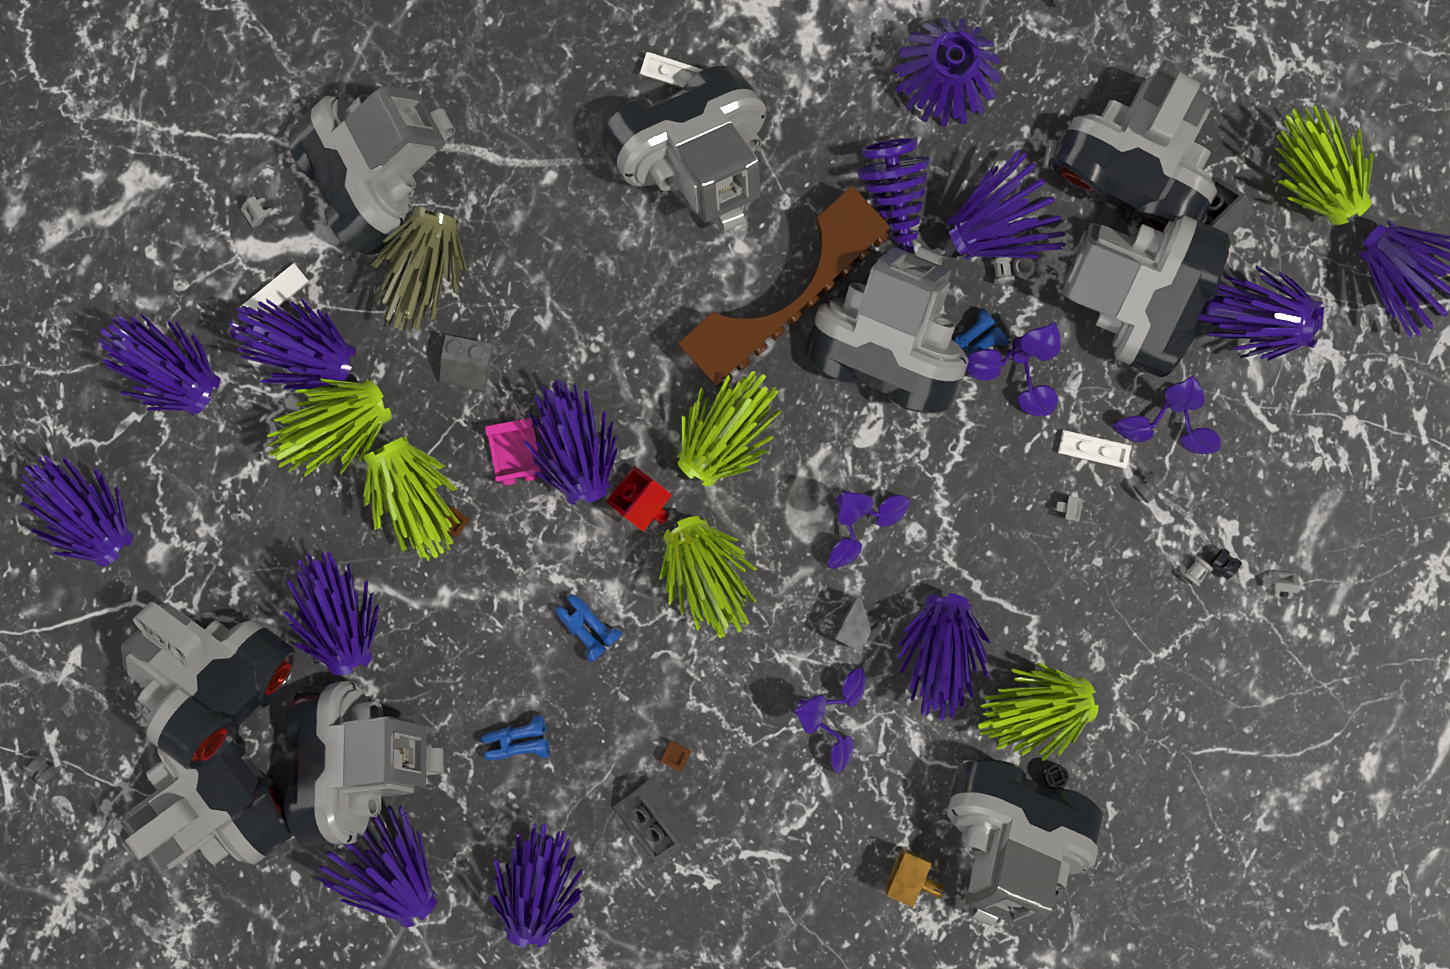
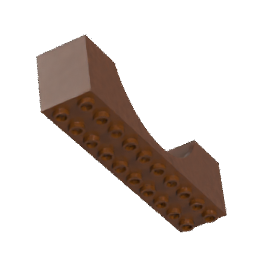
M853 186L817 217L816 226L820 238L819 265L809 286L793 303L774 314L754 319L730 318L712 312L678 343L679 348L715 388H718L720 385L723 386L728 375L730 376L728 383L733 380L732 374L736 370L739 372L743 371L750 364L749 359L754 354L757 357L768 348L766 343L770 339L776 341L784 333V327L788 323L792 326L802 317V310L805 308L810 310L818 303L819 295L822 292L828 294L836 286V280L840 276L844 279L853 271V264L856 261L862 263L872 252L871 248L874 245L878 248L888 239L890 226Z

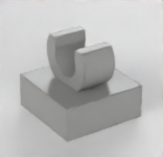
M253 196L247 199L241 208L253 228L261 225L265 217L269 216L272 211L271 208L263 210L260 206L264 204L265 198L257 200Z
M1069 496L1068 503L1057 502L1056 511L1066 513L1065 519L1069 521L1079 522L1083 499Z
M1273 571L1272 581L1276 597L1279 598L1280 592L1283 591L1287 592L1288 599H1291L1293 593L1299 592L1300 583L1297 573Z

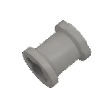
M996 258L991 260L995 270V284L1015 280L1010 267L1012 258Z
M1196 556L1195 563L1182 575L1192 584L1199 587L1201 585L1200 581L1213 568Z

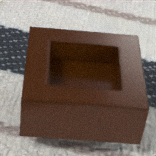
M451 506L449 509L460 524L456 523L451 516H446L452 524V527L449 528L450 531L447 532L454 538H457L471 520L454 506Z
M671 740L660 762L681 772L692 750Z

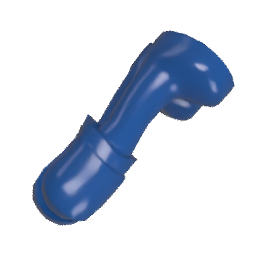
M984 308L977 313L975 324L963 334L961 331L953 339L966 355L974 351L988 349L993 345L1003 347L1010 343L1002 330L996 326L969 348V342L996 324Z
M571 594L567 597V600L577 611L571 616L561 605L556 607L555 610L559 618L567 626L569 632L571 631L574 637L576 634L588 649L586 658L590 663H593L607 649L584 627V621L598 634L608 648L623 632L618 628L610 629L605 626L591 612V608L582 599Z
M543 715L533 716L529 724L521 727L512 728L511 725L507 728L503 727L502 729L482 735L480 737L481 743H491L499 740L501 749L483 752L484 759L503 760L508 759L510 756L534 753L540 758H549L550 746L546 737L512 744L514 739L545 735L546 725Z

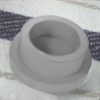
M1016 258L1012 269L1016 276L1028 278L1035 272L1036 264L1034 259Z

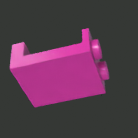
M531 418L485 427L486 435L489 439L496 482H501L502 486L515 484V479L524 478L525 481L539 479L538 475L534 472L543 473V470L533 462L534 458L531 456L530 450L523 443V440L528 441L539 453L536 445L535 428Z

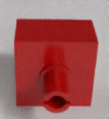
M634 465L606 500V503L644 532L653 519L659 524L667 521L669 512L662 507L672 494Z

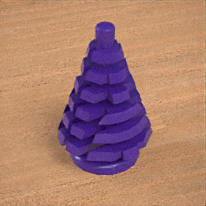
M916 138L892 139L865 146L861 149L865 158H884L885 161L856 170V173L860 179L870 180L863 183V186L867 192L876 193L870 196L873 204L887 205L880 207L877 211L882 218H893L885 221L890 226L889 230H898V232L891 236L893 241L901 244V250L914 255L915 250L912 240L917 239L918 230H910V228L919 224L920 216H910L908 214L917 213L922 209L923 202L920 200L912 201V199H917L924 195L925 187L918 186L917 184H922L926 181L927 172H921L920 170L928 167L930 158L925 156L898 158V155L911 152L917 148Z

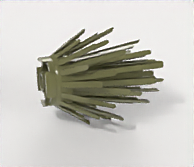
M416 205L412 215L406 218L401 226L383 240V242L387 243L395 237L371 264L373 267H378L385 258L387 260L391 259L390 262H393L374 300L379 298L382 291L387 290L382 300L385 307L387 306L383 319H387V325H389L395 313L394 328L397 329L400 325V330L403 331L408 320L412 318L408 329L410 333L414 328L416 330L419 329L421 318L424 320L426 308L431 305L432 296L433 302L430 317L432 320H435L436 311L439 307L443 277L450 282V262L453 292L458 295L459 284L457 265L460 270L464 269L467 271L457 233L459 221L439 212L427 211L426 208Z

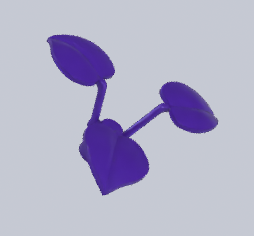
M1053 322L1047 326L1030 330L1023 336L1016 337L1012 341V349L1007 350V355L1003 360L1001 353L993 349H982L966 355L968 358L966 370L978 380H992L1000 375V366H1004L1010 356H1012L1015 362L1024 363L1029 389L1019 394L1018 402L1020 407L1026 413L1033 416L1050 415L1058 404L1057 392L1047 385H1038L1033 389L1028 359L1036 356L1041 361H1047L1059 353L1061 338L1058 327Z
M1193 375L1167 388L1165 404L1154 422L1150 423L1149 419L1144 416H1130L1113 424L1114 430L1130 441H1148L1154 435L1152 428L1156 427L1164 412L1170 406L1174 412L1184 411L1188 434L1181 437V443L1187 450L1196 454H1211L1221 450L1220 436L1214 430L1197 428L1193 431L1190 427L1188 409L1197 410L1205 402L1203 389Z
M850 491L840 493L835 501L840 508L838 521L842 525H847L850 538L842 539L834 546L828 559V568L835 569L846 566L853 562L861 553L862 544L860 541L855 540L851 524H854L863 515L869 513L874 517H878L876 520L878 526L887 527L893 525L907 512L910 498L903 495L890 496L881 503L878 509L879 512L871 510L874 503L870 496L861 493H851Z
M861 665L853 669L845 678L842 687L843 699L826 700L822 695H816L811 699L802 698L798 703L797 709L794 711L806 733L812 734L820 726L837 738L838 742L833 745L831 751V763L836 774H840L849 764L854 753V741L849 735L844 736L842 739L841 735L822 723V718L825 715L826 704H845L847 702L849 707H854L859 703L866 686L865 672Z

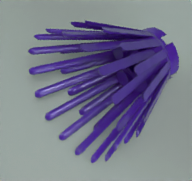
M940 18L946 31L935 23H925L922 27L936 36L914 32L908 38L909 41L929 45L900 48L898 52L900 53V58L923 56L894 67V73L899 72V77L920 69L898 85L896 91L900 93L905 89V94L909 95L923 83L908 101L906 108L911 110L919 100L917 108L923 109L930 98L921 120L923 122L928 121L937 102L934 116L940 117L943 110L942 127L948 125L954 95L953 118L957 119L960 117L961 124L964 125L967 123L966 91L972 113H975L977 110L979 115L984 113L976 82L987 101L996 97L995 91L981 70L997 84L1001 78L1000 73L983 59L1000 65V59L996 53L981 49V47L995 46L994 42L986 37L975 38L983 31L982 28L977 26L973 30V27L969 25L965 28L966 20L959 19L957 30L954 21ZM949 54H957L960 60H951Z
M1019 150L1014 153L999 171L998 165L995 168L992 166L957 214L947 219V225L954 223L955 228L950 230L949 234L960 255L968 253L964 258L965 260L973 257L1034 259L1039 257L1035 254L1025 253L1064 250L1062 247L1066 246V244L1063 242L1001 247L1066 235L1065 232L1059 231L1047 234L1005 237L1061 220V216L1056 215L1042 220H1038L1035 217L1025 218L1008 224V222L1054 202L1053 197H1048L1018 210L1029 203L1027 198L1020 200L1021 198L1044 185L1045 180L1041 178L1001 204L999 203V201L1021 185V179L1035 168L1034 163L1027 166L983 202L1026 158V153L1022 154L1005 172L1003 171L1019 155Z
M1387 220L1386 222L1389 225L1387 228L1380 224L1366 238L1363 245L1368 249L1366 253L1360 250L1359 257L1367 263L1388 317H1390L1391 313L1392 317L1396 319L1397 315L1410 339L1412 338V333L1407 324H1410L1416 336L1420 337V330L1386 274L1429 329H1432V322L1419 307V298L1406 284L1404 278L1443 317H1446L1448 315L1447 310L1430 294L1434 287L1425 278L1448 295H1450V287L1421 265L1441 277L1446 276L1447 273L1450 274V266L1427 255L1432 253L1450 261L1449 252L1427 244L1430 243L1450 250V242L1444 240H1450V235L1397 226L1391 220Z
M389 805L387 810L397 835L395 842L379 815L373 817L384 836L381 838V843L387 851L386 853L382 851L367 830L363 837L374 850V852L371 849L365 850L368 858L353 844H343L367 867L366 870L357 863H353L351 866L332 851L327 852V856L367 886L353 878L343 877L325 866L319 867L322 872L362 895L323 877L317 879L325 883L323 886L337 891L340 895L360 904L347 899H340L339 901L396 920L402 927L407 928L415 925L411 921L418 916L422 921L431 913L437 904V899L434 896L438 895L432 889L420 830L418 829L417 831L418 847L407 813H404L400 805L399 813L403 822L406 841L394 810Z

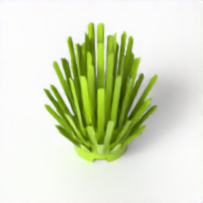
M1313 105V111L1318 120L1316 123L1307 107L1305 109L1307 114L1306 123L1298 110L1292 109L1295 121L1290 114H1287V120H1284L1292 135V139L1285 131H1280L1282 136L1278 134L1277 138L1293 158H1290L1280 148L1276 149L1302 179L1284 164L1279 163V167L1295 179L1299 186L1290 180H1279L1277 182L1292 190L1309 203L1292 196L1287 197V199L1303 205V208L1326 216L1333 225L1348 223L1347 218L1356 213L1361 216L1372 204L1368 191L1374 157L1373 151L1370 154L1369 163L1368 158L1363 159L1361 128L1357 131L1358 146H1355L1353 136L1350 139L1353 165H1351L1335 115L1332 118L1333 128L1327 110L1323 109V115L1334 141L1333 144L1315 105Z
M752 371L747 379L746 376H743L733 392L730 388V383H728L730 380L728 375L704 423L703 420L710 401L709 398H706L701 416L698 419L704 392L703 388H700L697 402L694 403V407L690 406L688 427L685 417L682 415V451L677 456L680 459L677 464L689 478L693 479L695 476L703 481L702 485L710 487L718 479L751 471L749 468L743 467L759 462L760 459L756 457L770 451L768 449H760L752 454H748L773 439V436L766 437L750 448L746 446L771 425L770 422L781 412V410L776 411L755 431L749 434L769 414V409L772 406L767 405L778 394V390H775L776 386L772 387L769 392H767V387L762 389L759 387L766 378L764 374L757 379L750 389L749 387L756 379V372Z
M320 378L322 382L338 386L333 388L324 386L316 389L295 390L297 393H305L307 396H326L308 398V401L295 403L297 407L311 404L316 405L273 419L276 422L281 421L283 424L296 422L267 435L270 438L278 435V439L267 446L272 447L282 443V445L269 452V456H275L277 461L284 457L287 459L280 463L278 468L292 462L294 465L289 468V473L320 453L306 465L308 470L304 476H307L326 460L327 465L331 464L354 441L341 457L342 464H344L340 470V474H342L369 438L359 457L361 462L367 451H370L382 425L392 419L390 408H384V403L381 399L384 397L382 392L372 380L369 381L367 379L361 383Z
M406 436L363 456L367 464L363 507L370 504V494L372 493L374 531L381 527L384 503L385 512H389L402 552L407 549L404 539L407 538V535L413 550L416 547L420 558H427L428 561L430 560V555L425 546L429 548L434 558L438 557L432 541H434L440 554H444V549L440 543L441 539L446 549L451 550L449 545L453 544V540L447 531H450L449 528L452 527V524L446 516H451L456 523L460 524V522L434 488H437V485L442 486V484L450 491H455L457 488L449 482L450 480L432 467L442 469L446 465L410 445Z
M699 516L680 520L677 522L678 527L671 532L668 529L663 537L667 547L659 580L666 575L668 566L666 592H669V605L676 598L677 577L681 614L684 615L685 613L682 586L684 583L691 613L698 631L700 628L698 618L700 621H704L703 610L708 626L711 622L719 638L725 637L724 629H727L728 624L732 622L737 632L740 633L742 628L739 622H745L746 625L749 624L741 606H745L740 597L743 601H746L745 595L754 603H756V600L723 555L741 572H746L745 568L731 554L751 570L756 571L757 569L744 559L742 554H745L742 549L729 542H736L738 539L709 526L706 519L700 520Z
M1037 663L1040 668L1050 673L1041 670L1037 672L1031 671L1032 673L1011 669L1014 673L1033 677L1014 678V681L1047 687L998 689L999 693L1005 694L985 696L984 700L1025 698L981 705L980 707L982 708L992 707L993 710L982 713L988 718L999 717L979 723L978 728L983 729L993 726L992 728L980 731L981 736L989 735L988 739L1004 736L998 740L999 744L995 747L997 750L1032 736L1015 745L1013 753L1030 745L1020 752L1021 756H1024L1064 728L1040 750L1039 754L1041 755L1051 747L1042 757V761H1044L1065 739L1066 741L1058 750L1057 756L1062 754L1070 741L1073 744L1077 740L1086 723L1095 720L1098 714V704L1095 705L1092 694L1096 692L1087 679L1083 677L1072 678L1057 669L1054 670L1046 665Z

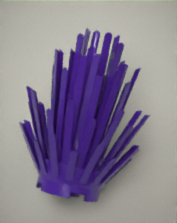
M1256 265V269L1264 274L1261 275L1262 281L1290 298L1276 294L1250 281L1243 282L1224 275V278L1231 280L1232 284L1266 295L1269 298L1219 284L1218 288L1220 290H1217L1215 298L1206 301L1211 302L1210 307H1203L1198 317V320L1212 323L1210 326L1229 329L1230 331L1247 332H1210L1207 334L1208 336L1223 337L1222 339H1250L1249 342L1253 344L1236 346L1234 350L1256 349L1241 355L1239 359L1268 352L1263 354L1260 359L1268 357L1267 361H1270L1302 347L1314 348L1318 342V339H1314L1318 330L1322 329L1325 307H1321L1323 301L1313 300L1292 278L1290 279L1279 271V276L1293 289Z
M302 297L301 302L309 316L294 302H290L291 306L302 316L300 320L267 298L266 302L276 310L261 301H258L259 306L282 320L258 307V311L246 306L237 308L238 312L242 313L238 314V319L246 324L244 327L230 321L229 325L235 329L230 330L232 333H229V336L246 342L241 344L243 346L270 354L266 355L239 347L237 348L238 351L256 356L243 355L240 358L288 369V371L305 373L274 372L271 374L272 377L270 379H262L260 383H299L283 387L284 390L292 389L291 392H296L295 390L324 386L333 388L336 386L322 382L320 378L345 381L351 369V366L348 365L350 355L355 357L356 349L345 342L327 311L323 315L317 309L316 314Z
M141 313V317L146 321L149 330L134 317H131V324L119 315L116 316L118 320L111 317L112 322L121 328H117L112 324L108 326L116 336L102 328L100 332L112 340L113 343L103 337L98 338V342L103 349L110 352L108 353L109 356L125 365L120 366L108 359H103L102 361L107 364L105 367L148 386V388L133 386L134 390L156 395L157 397L121 391L119 394L134 397L133 399L145 400L141 403L142 405L162 406L148 407L145 411H187L193 416L194 413L199 414L212 399L209 397L212 388L218 389L221 378L212 372L204 348L193 333L191 338L198 354L179 322H176V326L181 335L172 322L168 320L169 327L192 359L191 361L143 313Z
M557 379L556 382L552 383L554 393L552 390L546 391V388L542 386L545 409H543L539 397L534 395L543 424L540 423L537 417H533L532 413L528 412L550 453L549 455L543 446L536 441L537 447L546 457L549 464L528 441L523 440V443L530 450L531 456L534 458L533 462L547 475L540 472L534 473L561 491L567 503L576 505L575 501L584 499L586 503H590L605 496L607 488L611 489L608 479L619 448L614 450L617 435L613 437L611 442L614 421L610 423L605 439L606 411L604 410L602 413L599 451L593 405L591 404V398H588L587 389L585 388L583 392L586 416V414L583 415L576 383L573 386L574 392H569L567 383L565 382L562 386L561 380Z
M44 455L47 463L38 457V461L45 468L40 469L37 465L31 468L29 465H26L25 470L36 481H31L26 475H21V479L26 482L21 484L26 489L24 493L44 509L45 512L60 522L58 523L36 506L21 502V505L51 524L52 526L47 525L46 528L58 535L54 537L36 529L30 531L38 534L36 537L51 543L52 546L72 551L54 552L53 555L93 561L98 567L100 565L105 567L120 556L118 552L124 544L127 547L131 544L134 534L127 528L123 500L120 498L118 486L114 489L118 506L117 510L104 474L102 473L100 476L97 468H95L94 473L102 490L100 495L94 484L90 483L89 486L78 469L65 457H63V462L76 480L70 477L66 471H63L58 464L56 466L47 455Z
M327 551L329 563L324 552L321 554L323 562L319 560L313 562L311 554L307 553L305 557L309 566H305L301 559L298 560L301 572H297V579L310 612L292 581L287 580V583L294 595V600L301 610L297 614L313 635L307 632L288 612L283 611V614L293 623L288 625L315 650L304 643L293 645L324 663L328 671L331 670L332 675L353 673L352 668L363 664V667H365L373 659L371 645L379 623V619L376 620L379 604L375 606L370 624L374 592L370 594L367 609L368 580H365L362 626L360 629L358 592L354 590L350 563L347 564V570H345L344 575L340 577L337 561L335 558H332L330 551Z
M948 593V597L937 598V594H933L926 598L925 608L903 630V632L908 633L901 640L899 646L904 645L906 641L907 643L897 657L901 658L905 655L911 644H913L900 668V673H902L924 633L910 681L909 690L913 689L910 699L911 701L915 699L920 676L923 675L919 698L923 696L920 712L923 715L926 707V716H928L930 713V703L933 711H937L940 707V721L945 719L946 701H948V714L951 719L955 716V707L958 708V701L960 702V708H964V686H966L970 698L973 699L969 656L974 672H977V665L972 648H975L984 675L989 678L985 666L987 654L978 634L982 640L987 643L991 642L972 614V605H969V599L957 594Z
M536 824L532 826L530 840L524 841L523 849L521 848L520 833L517 834L516 869L515 849L511 848L512 879L509 863L505 864L510 897L507 896L499 863L494 859L498 878L495 877L494 881L502 905L496 895L493 894V897H488L505 925L506 938L510 942L525 948L527 944H538L537 948L546 945L550 940L551 934L574 917L573 913H568L565 917L563 916L580 900L581 896L579 895L584 891L580 890V888L575 889L567 899V895L583 873V870L580 869L557 902L576 856L568 859L561 877H559L571 841L568 839L564 850L561 851L565 831H562L561 836L560 831L556 834L554 843V838L546 835L547 824H543L541 827L537 847L538 833L536 832Z

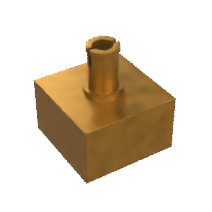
M902 847L884 891L888 897L914 907L920 891L940 899L942 893L938 890L944 891L945 884L926 877L932 864L927 857Z

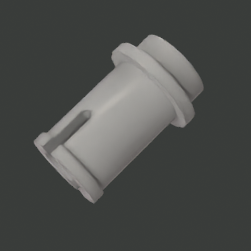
M1047 140V144H1044L1046 152L1042 168L1049 169L1050 161L1060 141Z

